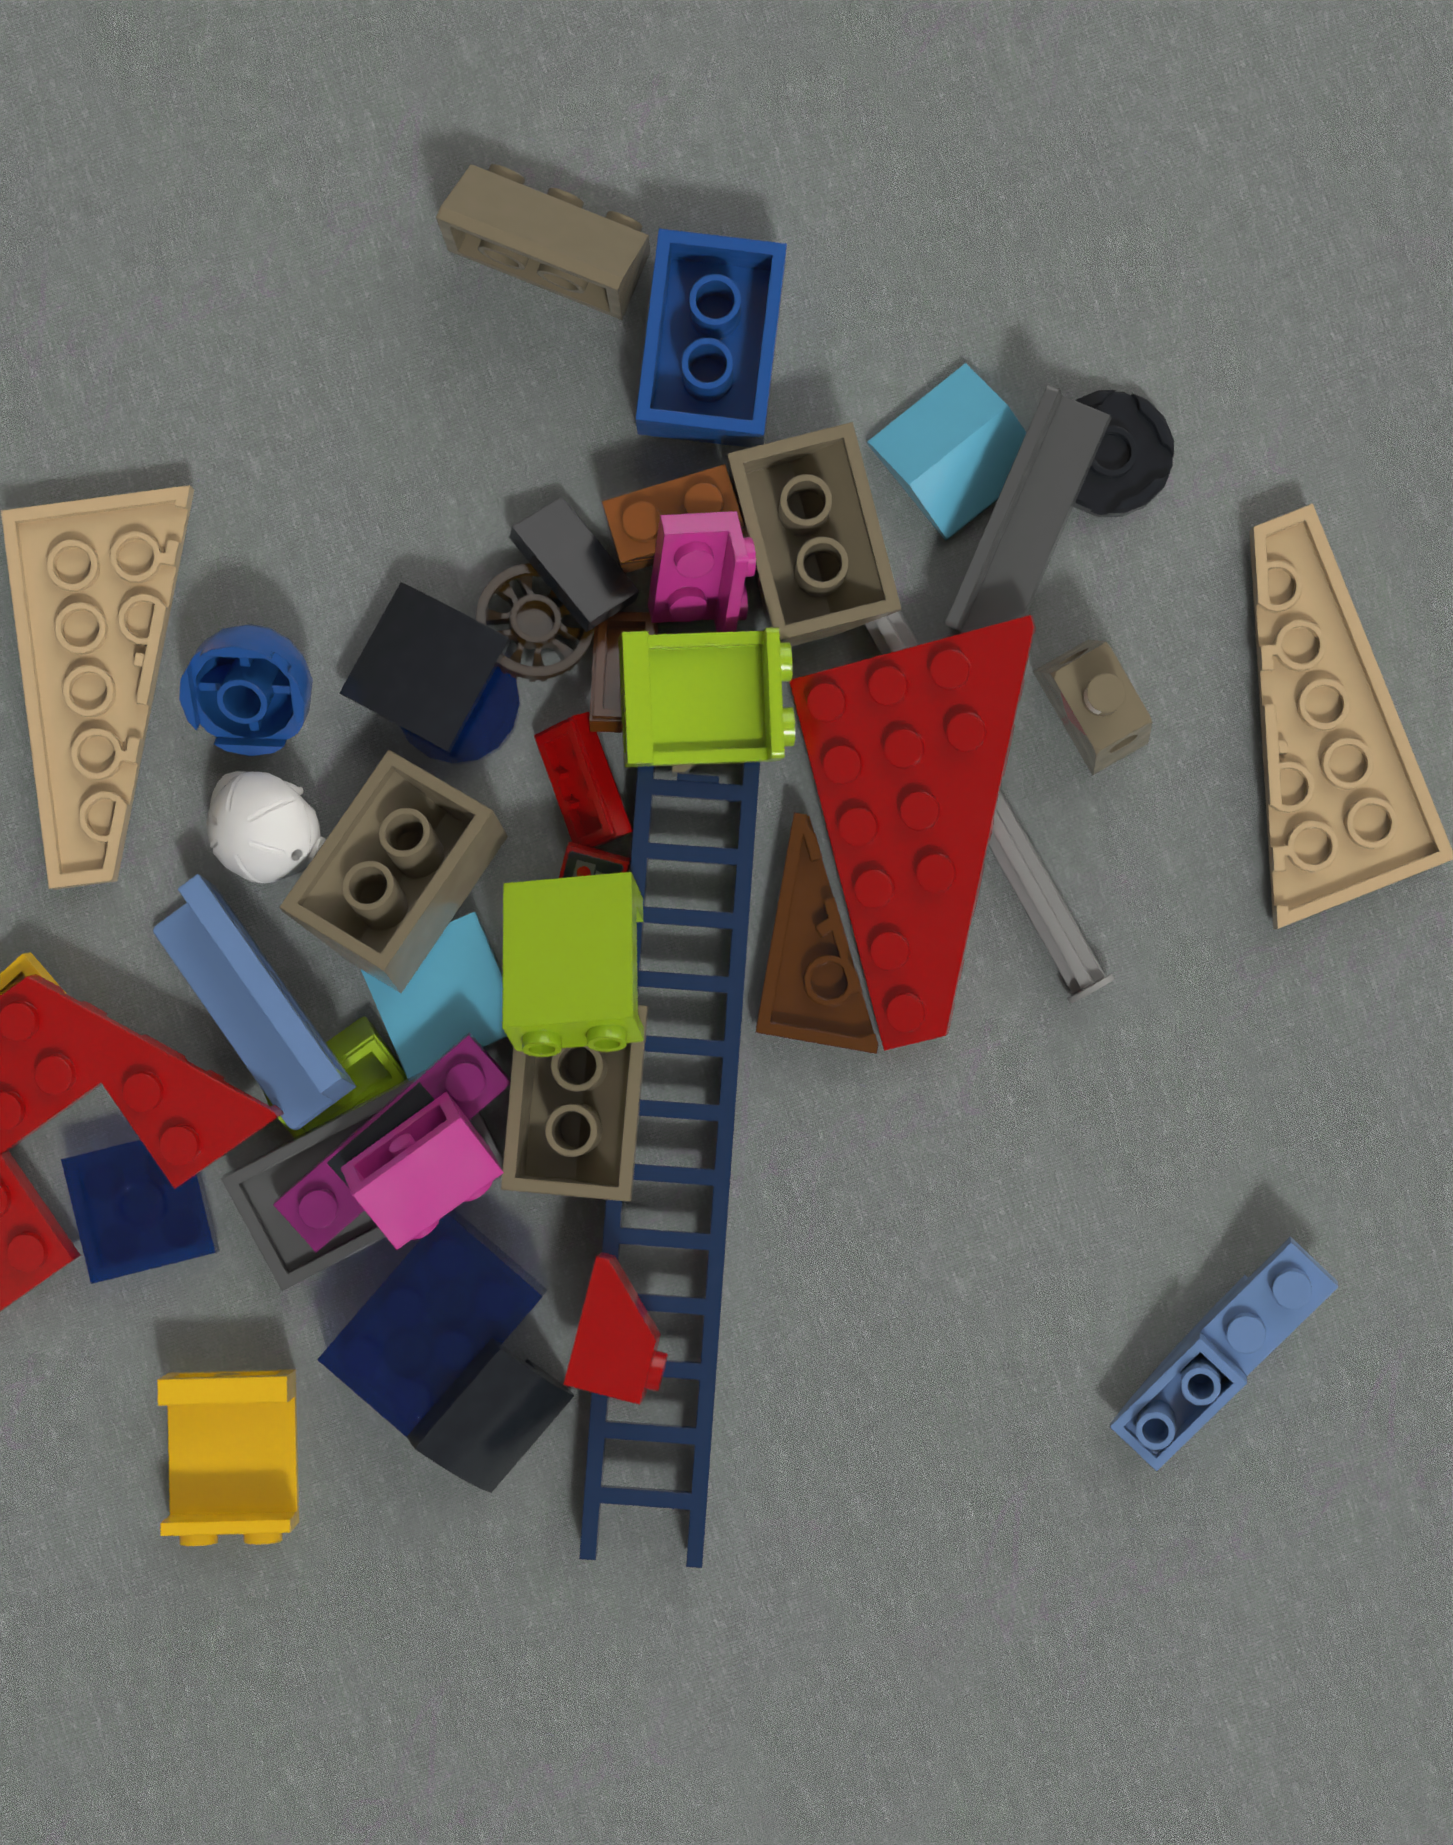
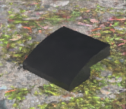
M400 582L339 694L450 753L509 647L511 640L509 637L468 615Z
M491 1338L407 1435V1438L415 1450L464 1481L492 1493L572 1400L574 1394L529 1359L522 1360L494 1338Z

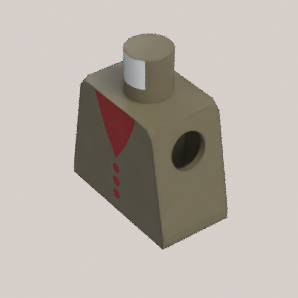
M1088 639L1033 671L1092 775L1149 743L1152 719L1106 641Z

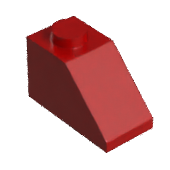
M602 1252L596 1256L563 1385L640 1405L646 1396L647 1389L659 1391L668 1353L657 1351L661 1333L615 1255Z

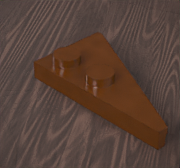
M794 812L755 1033L877 1054L879 1044L872 1027L861 984L854 967L847 937L835 897L831 890L810 816Z

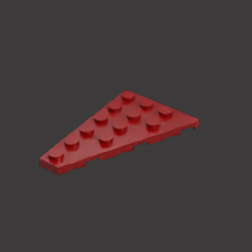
M1032 615L794 678L789 681L884 1051L949 1034L957 986L962 974L965 949L984 872L987 847L992 835L995 810L1014 733L1017 708L1022 696L1025 682L1024 676L1033 634L1036 631Z

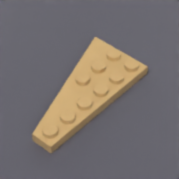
M190 485L1 510L49 889L57 890L116 882L118 880L194 495V489Z
M1313 504L1254 526L1249 531L1273 930L1453 860V850Z

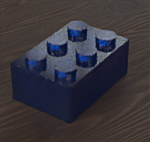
M453 1209L440 1219L433 1231L420 1239L317 1360L407 1438V1435L487 1342L494 1338L500 1344H503L547 1292V1289Z

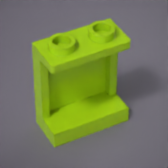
M779 627L765 628L762 631L649 635L648 631L622 632L618 637L624 767L776 762L785 758L786 746H794V710L792 707L783 708L782 682L792 680V650L790 642L780 643Z
M632 872L503 883L502 1028L516 1051H523L525 1054L535 1057H549L559 1054L562 1048L588 1046L595 1051L612 1052L625 1048L627 1043L644 1041V1026L638 1015L637 922H643V897Z

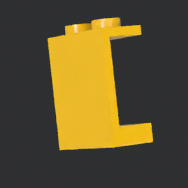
M296 1369L169 1372L157 1380L158 1406H167L170 1509V1515L160 1523V1536H179V1545L182 1546L218 1543V1535L243 1534V1542L245 1544L260 1545L281 1542L282 1533H290L299 1523Z

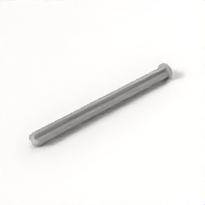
M901 611L865 624L881 655L919 645ZM1000 789L994 815L995 821L988 845L1070 989L1072 995L1067 999L1071 1004L1107 985L1115 978L1112 973L1105 976Z

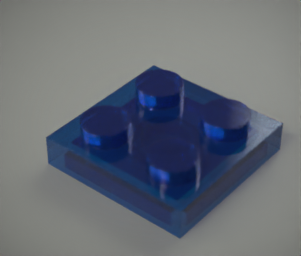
M141 1140L61 1159L91 1284L220 1251L201 1172L174 1189Z

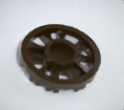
M530 563L520 564L502 571L487 584L479 598L475 620L485 625L509 624V629L499 630L498 632L514 641L517 645V650L510 658L504 655L498 667L501 668L502 673H508L515 679L521 677L529 679V682H535L536 680L544 682L548 678L571 671L580 662L591 644L594 628L585 632L584 629L570 628L562 624L561 618L571 613L564 604L560 608L557 607L554 602L558 597L552 590L547 596L534 594L532 591L533 576H541ZM517 579L524 594V597L519 600L509 584L510 581ZM497 594L510 604L512 610L507 613H500L487 607L493 595ZM559 634L578 646L575 650H572L556 640L557 635ZM524 648L535 650L532 666L520 664ZM549 648L557 653L561 661L544 666L541 651Z

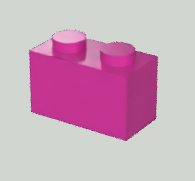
M447 1091L341 1167L353 1197L396 1250L410 1240H418L428 1235L435 1229L443 1216L464 1201H473L482 1196L490 1188L493 1180L504 1173L489 1145Z

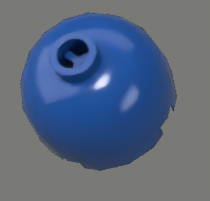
M253 624L234 626L218 631L198 647L180 679L179 700L187 721L196 731L201 725L208 733L215 736L214 745L227 752L246 756L271 754L283 748L286 741L298 734L310 709L313 679L303 654L289 638L268 627Z

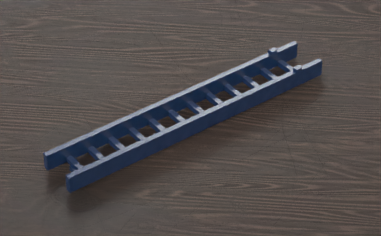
M760 762L744 763L743 785L720 784L719 776L677 773V780L655 779V766L638 767L630 872H632L643 897V922H637L638 997L639 987L727 993L724 1041L646 1035L645 1042L646 1052L723 1057L720 1104L640 1099L639 1116L718 1121L715 1169L635 1163L633 1180L714 1186L710 1233L622 1227L623 1201L606 1200L602 1252L615 1255L619 1262L620 1244L709 1250L706 1298L637 1293L647 1311L704 1315L701 1362L667 1360L663 1377L700 1380L696 1427L607 1420L609 1397L592 1392L579 1559L596 1560L601 1503L690 1510L686 1567L702 1568ZM653 796L741 802L738 849L650 843ZM662 860L737 866L733 913L646 907L648 861ZM644 923L732 929L729 977L641 971ZM606 1438L695 1445L692 1491L603 1485Z

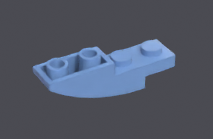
M1290 1236L1249 1278L1244 1275L1179 1342L1111 1421L1110 1428L1151 1467L1158 1471L1247 1384V1376L1338 1288V1281Z

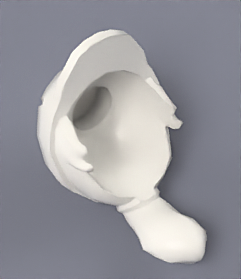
M253 771L228 773L223 775L217 782L212 792L206 823L209 845L213 848V854L225 868L246 880L264 884L273 883L303 871L326 839L321 837L320 824L315 809L300 796L303 794V788L283 781L270 773Z

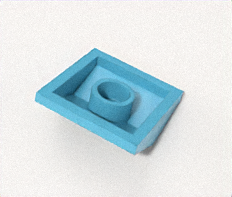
M965 363L868 440L867 444L944 540L947 541L998 500L1024 440L1026 431L1010 407Z

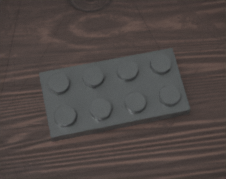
M423 1072L224 1174L221 1178L282 1291L386 1237L364 1211L318 1252H315L273 1204L277 1198ZM479 1111L469 1121L489 1145L503 1171L504 1156Z

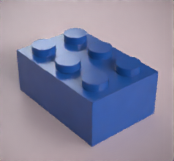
M659 228L635 419L639 435L748 448L764 444L786 264V243Z

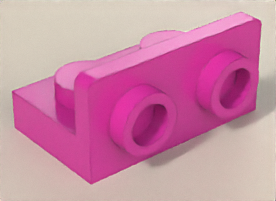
M737 511L660 515L648 598V609L652 623L714 620L717 632H736L738 621L746 620L748 598L745 578L752 577L755 574L756 553L753 539L751 537L743 538Z

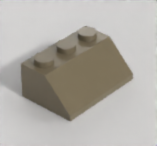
M471 164L442 203L436 216L448 251L623 320L650 254L649 235L641 232L643 226L631 217L618 212L608 211L606 217H602L582 209L584 202L564 190L549 188L547 194L527 187L524 185V177L506 167L491 164L487 171Z
M853 422L727 454L726 468L744 524V538L751 537L755 546L756 569L754 576L768 628L779 627L780 643L790 642L791 646L834 636L901 611L897 589Z
M388 750L279 908L350 963L402 993L508 836L492 809Z
M638 1005V1015L644 1026V1041L627 1043L625 1048L618 1051L601 1052L584 1046L562 1048V1051L554 1056L535 1057L527 1055L523 1051H516L515 1048L513 1049L503 1161L504 1173L502 1174L501 1190L632 1201L649 1006Z

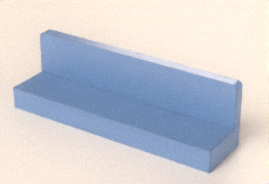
M197 874L178 888V891L187 903L154 927L153 932L271 1103L281 1108L284 1113L281 1117L287 1126L293 1130H299L357 1086L217 887Z

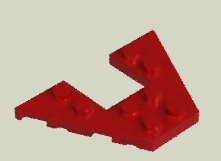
M37 974L27 976L0 996V1312L81 1256L9 1152L14 1146L93 1090L103 1085L175 1189L283 1115L284 1113L281 1108L276 1105L269 1106L225 1082V1077L212 1070L205 1071L187 1061L185 1055L146 1034L140 1035L107 1017L108 1013L86 1001L76 1000L65 994L61 987Z

